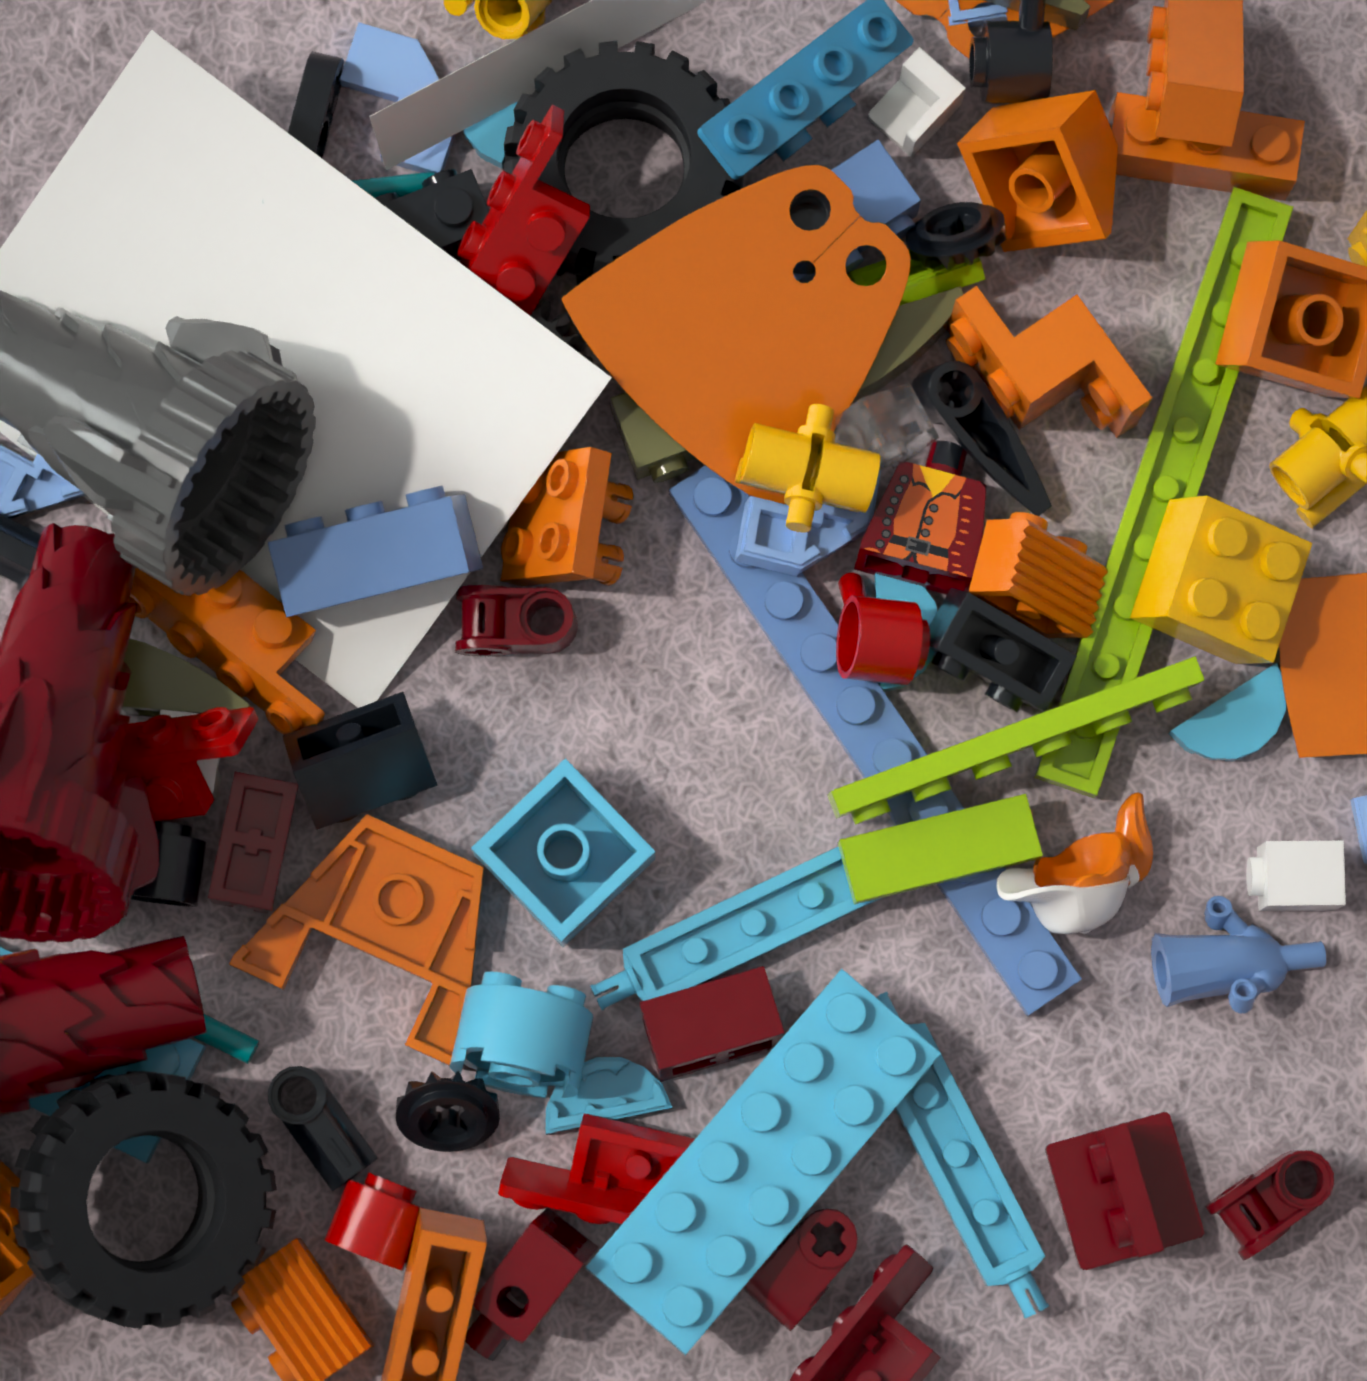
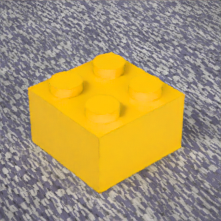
M1208 495L1169 499L1130 618L1235 664L1274 663L1313 543Z

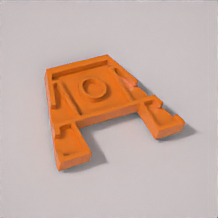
M366 814L310 873L311 876L299 889L274 911L266 920L267 922L247 944H243L232 956L229 965L284 990L311 931L316 930L432 983V987L405 1046L450 1066L467 988L472 986L485 869L476 863Z

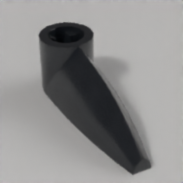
M948 361L931 367L917 375L912 382L909 394L912 408L922 420L933 424L943 423L971 458L1009 495L1034 515L1040 516L1052 506L1040 477L1013 426L982 378L969 364L961 361ZM948 382L953 392L949 395L950 402L944 404L938 394L943 389L941 383Z

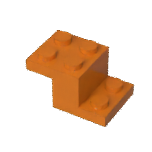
M977 286L955 300L947 326V331L951 335L946 339L947 347L956 361H961L975 368L1007 418H1011L1019 430L1080 388L1085 394L1080 399L1081 405L1090 420L1100 430L1108 426L1116 438L1136 426L1152 400V396L1077 294L1015 337Z

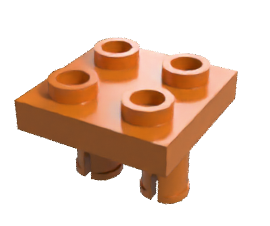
M593 447L561 451L555 455L510 517L508 532L503 539L501 547L503 566L500 581L517 586L585 579L596 580L601 584L610 586L618 581L623 568L608 564V560L623 562L624 552L619 546L599 543L602 518L616 524L623 523L628 518L632 506L617 502V499L633 500V490L627 484L608 481L612 453Z

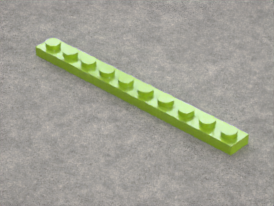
M1236 187L1230 193L1105 565L1108 573L1102 578L1105 585L1099 590L1102 597L1096 602L1099 606V609L1094 613L1096 621L1090 625L1094 632L1089 637L1080 639L1075 654L1077 657L1071 666L1058 707L1137 678L1153 628L1131 619L1130 616L1169 499L1197 497L1239 372L1215 365L1246 245L1250 241H1283L1294 208L1293 206ZM1091 724L1068 733L1072 745L1041 756L1034 778L1095 798L1098 795L1120 727L1096 735Z

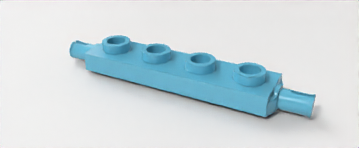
M836 847L623 948L625 970L597 984H592L590 987L595 997L615 987H619V989L597 999L601 1010H605L604 1008L633 994H637L642 1001L704 984L882 898L853 904L839 847Z
M888 991L876 997L899 1017L888 996ZM926 1023L908 1024L939 1051ZM941 1054L895 1110L985 1286L1005 1285L1008 1283L1025 1319L1036 1314L1025 1293V1289H1027L1037 1311H1042L1049 1307L1031 1273L1044 1259L1045 1254Z

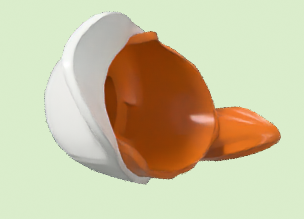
M1138 792L1131 794L1121 805L1116 818L1115 832L1098 833L1083 837L1054 857H1041L1037 859L1033 864V868H1011L1003 871L997 879L999 896L1009 901L1031 902L1041 924L1056 934H1087L1109 921L1121 907L1127 888H1131L1138 882L1143 881L1151 869L1153 844L1145 818L1143 794Z

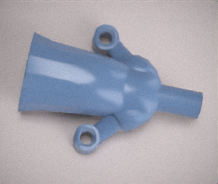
M1214 896L1209 899L1204 912L1205 921L1211 929H1225L1230 935H1169L1155 933L1154 937H1152L1151 958L1154 979L1162 1004L1166 1007L1184 1001L1229 994L1228 998L1231 1008L1240 1014L1247 1013L1252 1009L1254 1001L1259 994L1276 990L1284 982L1288 971L1325 967L1326 951L1321 941L1281 946L1262 928L1253 924L1248 926L1233 910L1231 902L1222 896Z

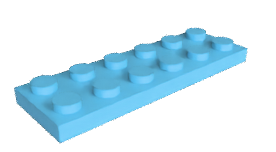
M841 969L588 1263L585 1269L681 1353L686 1355L941 1053L847 972Z

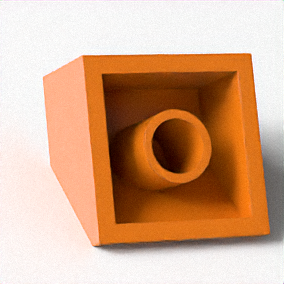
M1096 90L993 106L957 143L983 205L993 206L1004 215L1007 239L1000 244L1003 252L1102 240L1112 233L1118 144Z

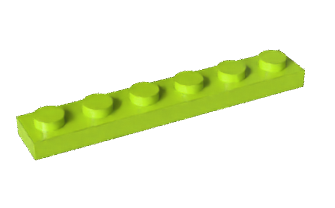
M1194 656L834 789L827 796L836 819L851 814L856 825L891 812L887 800L910 791L915 802L952 789L948 777L972 769L975 779L978 780L1012 767L1008 755L1032 747L1037 758L1070 746L1072 742L1068 733L1091 724L1096 735L1133 722L1129 710L1152 702L1156 713L1189 702L1193 700L1189 688L1198 685L1205 679L1197 658Z

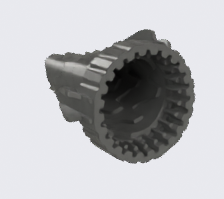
M0 290V420L20 431L21 434L17 442L42 456L57 474L80 489L95 504L101 506L109 513L107 518L111 520L112 532L115 535L113 541L115 548L121 553L120 557L127 563L186 596H191L193 593L202 595L212 588L217 589L225 584L256 556L264 546L267 538L273 534L281 522L284 512L289 508L296 495L298 484L303 479L307 468V460L312 451L314 442L312 437L316 427V417L313 415L314 401L308 393L306 386L297 381V375L283 367L280 350L270 345L268 335L257 329L229 322L208 319H183L178 316L170 319L165 327L171 347L159 341L154 349L110 324L105 325L102 331L63 308L58 307L55 313L52 314L31 301H23Z

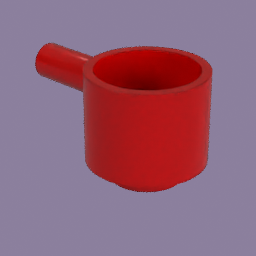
M853 572L843 575L838 582L844 607L839 620L836 640V661L840 676L843 679L908 685L913 680L916 671L922 670L925 666L930 646L929 624L927 620L922 619L918 604L909 601L868 597L861 575Z
M369 1172L364 1184L349 1179L324 1241L378 1263L404 1271L409 1258L419 1209L423 1208L413 1204L417 1191Z

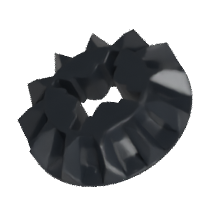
M975 202L948 204L932 210L915 223L916 226L910 228L906 235V245L911 260L921 262L924 268L932 269L944 265L947 270H951L957 264L966 263L972 265L974 259L989 257L994 254L995 246H999L1007 239L1004 215L993 206Z
M459 1070L451 1078H441L431 1071L425 1083L409 1081L405 1095L397 1097L396 1123L400 1132L412 1143L434 1151L454 1152L478 1146L494 1134L500 1121L498 1094L486 1090L483 1078L464 1081ZM457 1105L459 1106V1111L451 1109V1107ZM436 1106L445 1108L442 1112H436Z

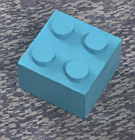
M566 758L471 847L474 856L563 948L656 859L655 850Z

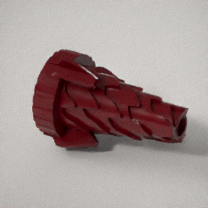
M52 523L45 527L41 533L29 579L15 598L0 640V937L12 940L23 939L28 942L44 943L46 941L63 943L72 942L75 939L86 940L94 938L115 926L121 919L127 916L134 890L153 882L159 868L158 837L146 783L143 778L133 776L125 781L127 772L117 771L131 716L121 715L131 676L130 668L124 662L137 610L136 603H128L136 567L120 557L121 553L116 550L113 542L115 538L114 533L108 534L89 526L71 525L60 527Z
M185 937L169 938L108 953L90 950L40 957L38 949H29L0 956V1116L30 1110L29 1099L80 1087L97 1077L104 1070L148 1060L146 1054L148 1049L173 1044L206 1033L201 996Z

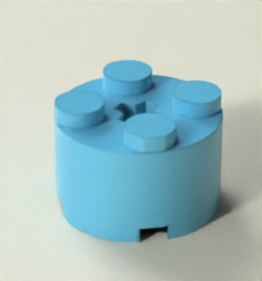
M485 972L481 985H474L466 990L450 1069L455 1073L459 1070L461 1074L463 1065L477 1070L475 1079L483 1078L486 1087L509 1093L546 1098L548 1086H564L562 1098L577 1095L593 1022V1014L584 1007L586 994L574 988L557 985L549 986L546 993L521 987L522 980L516 976L501 972Z

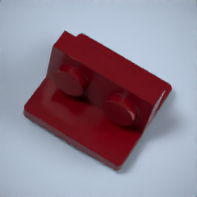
M1169 1113L1154 1114L1046 1146L1045 1153L1080 1269L1089 1270L1128 1258L1143 1257L1164 1251V1248L1201 1238L1204 1235L1202 1221Z

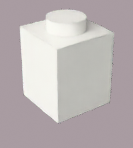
M1344 840L1265 841L1258 846L1257 857H1249L1247 860L1246 882L1248 895L1258 896L1259 911L1337 910L1345 906Z

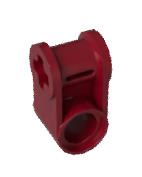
M468 585L459 587L456 592V600L462 602L461 639L455 642V653L465 656H506L511 653L550 654L564 650L570 646L576 637L578 622L575 611L567 597L556 589L546 587L509 588L497 585ZM549 606L561 610L565 617L563 625L557 632L544 636L531 630L532 617L538 610ZM485 610V631L483 632V611Z
M1310 1150L1288 1151L1278 1156L1256 1173L1249 1174L1211 1200L1205 1207L1211 1215L1219 1214L1241 1245L1238 1254L1244 1261L1271 1245L1284 1235L1294 1223L1323 1204L1333 1190L1334 1173L1329 1162L1318 1153ZM1299 1160L1308 1162L1317 1174V1184L1314 1191L1304 1198L1293 1196L1285 1185L1287 1169L1292 1163ZM1240 1204L1243 1206L1245 1211L1248 1213L1250 1218L1255 1223L1256 1229H1254L1250 1221L1247 1219L1245 1214L1240 1209Z
M825 1208L813 1212L783 1245L780 1244L742 1289L785 1328L791 1331L829 1288L827 1285L853 1256L858 1240L855 1225L846 1214L836 1209ZM835 1221L842 1224L845 1228L840 1235V1240L845 1245L843 1251L838 1255L830 1249L826 1250L822 1255L816 1253L812 1248L817 1240L815 1234L811 1231L813 1226L818 1222L825 1227L831 1226Z

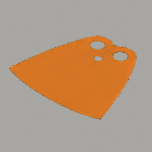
M805 165L768 176L686 215L609 263L561 298L576 328L595 356L625 392L656 424L690 454L732 485L751 496L786 504L784 502V494L735 483L739 461L744 456L753 424L758 423L797 433L798 428L806 424L809 406L812 404H822L834 410L831 431L834 432L855 399L877 356L902 300L910 271L911 258L904 242L886 224L880 222L872 223L862 218L853 205L854 197L851 189L833 171L820 165ZM809 189L818 190L823 193L829 200L831 208L830 216L826 223L819 229L811 231L803 230L796 226L790 217L789 211L794 197L801 191ZM864 245L874 246L879 249L886 260L885 274L881 280L869 286L857 285L851 281L845 267L847 257L851 251ZM800 261H809L816 268V275L808 283L797 281L793 275V269Z

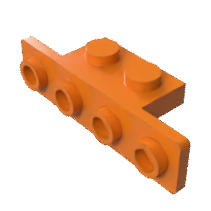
M137 568L135 569L133 587L128 602L137 604L135 616L141 619L147 617L166 632L170 643L181 654L189 658L197 657L216 672L217 679L239 697L246 696L265 712L270 724L283 735L313 724L317 725L323 721L324 711L280 676L313 641L316 630L298 615L286 617L283 603L241 570L217 589L212 588L202 595L193 593L191 596H186L179 592H174L171 588Z

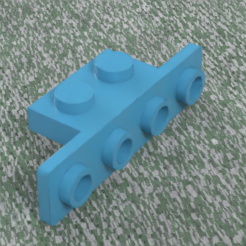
M866 0L704 123L698 129L697 134L728 175L734 180H738L755 166L758 167L775 153L784 162L813 139L806 130L813 123L820 119L828 128L857 104L850 97V94L913 44V37L884 0Z

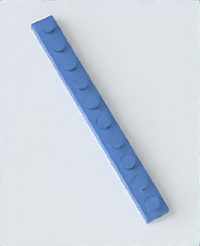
M706 465L670 488L669 495L863 778L926 756L927 753L878 682L843 679L840 676L836 661L838 624L803 573L792 576L735 561L744 506L750 496L723 479ZM951 789L919 802H915L911 791L887 800L891 812L888 814L895 825L965 809ZM1005 867L937 884L1026 1016H1029L1082 979L1049 930L1041 924L1031 904L1023 901L1004 900L999 896L997 879L1006 870Z

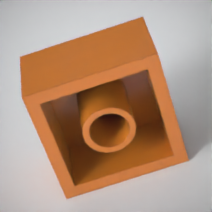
M1280 240L1247 242L1215 365L1325 397L1360 399L1367 374V267Z

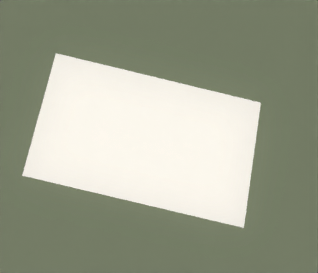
M153 30L147 35L0 248V290L23 301H31L52 314L60 307L102 331L105 325L110 324L154 349L159 341L171 347L165 327L168 321L176 316L183 319H208L229 322L254 328L268 335L269 344L280 350L283 367L297 375V381L306 386L308 393L313 398L315 405L313 415L316 417V427L312 437L314 442L311 454L307 460V468L303 479L298 484L296 495L289 508L284 512L281 522L273 534L267 538L264 546L256 556L240 569L280 602H282L267 542L286 538L287 534L284 525L322 516L324 527H330L347 522L346 509L379 501L383 502L385 512L408 507L406 494L433 487L443 486L446 497L465 494L480 557H482L612 378ZM0 420V433L35 459L37 453L17 442L21 434L20 431ZM84 496L87 500H89L91 503H93L96 507H98V508H99L100 510H102L104 513H106L107 515L109 514V513H108L105 509H103L101 506L95 504L90 498H88L87 496ZM470 572L299 614L298 616L312 626L316 632L313 641L295 660L357 708L377 701Z

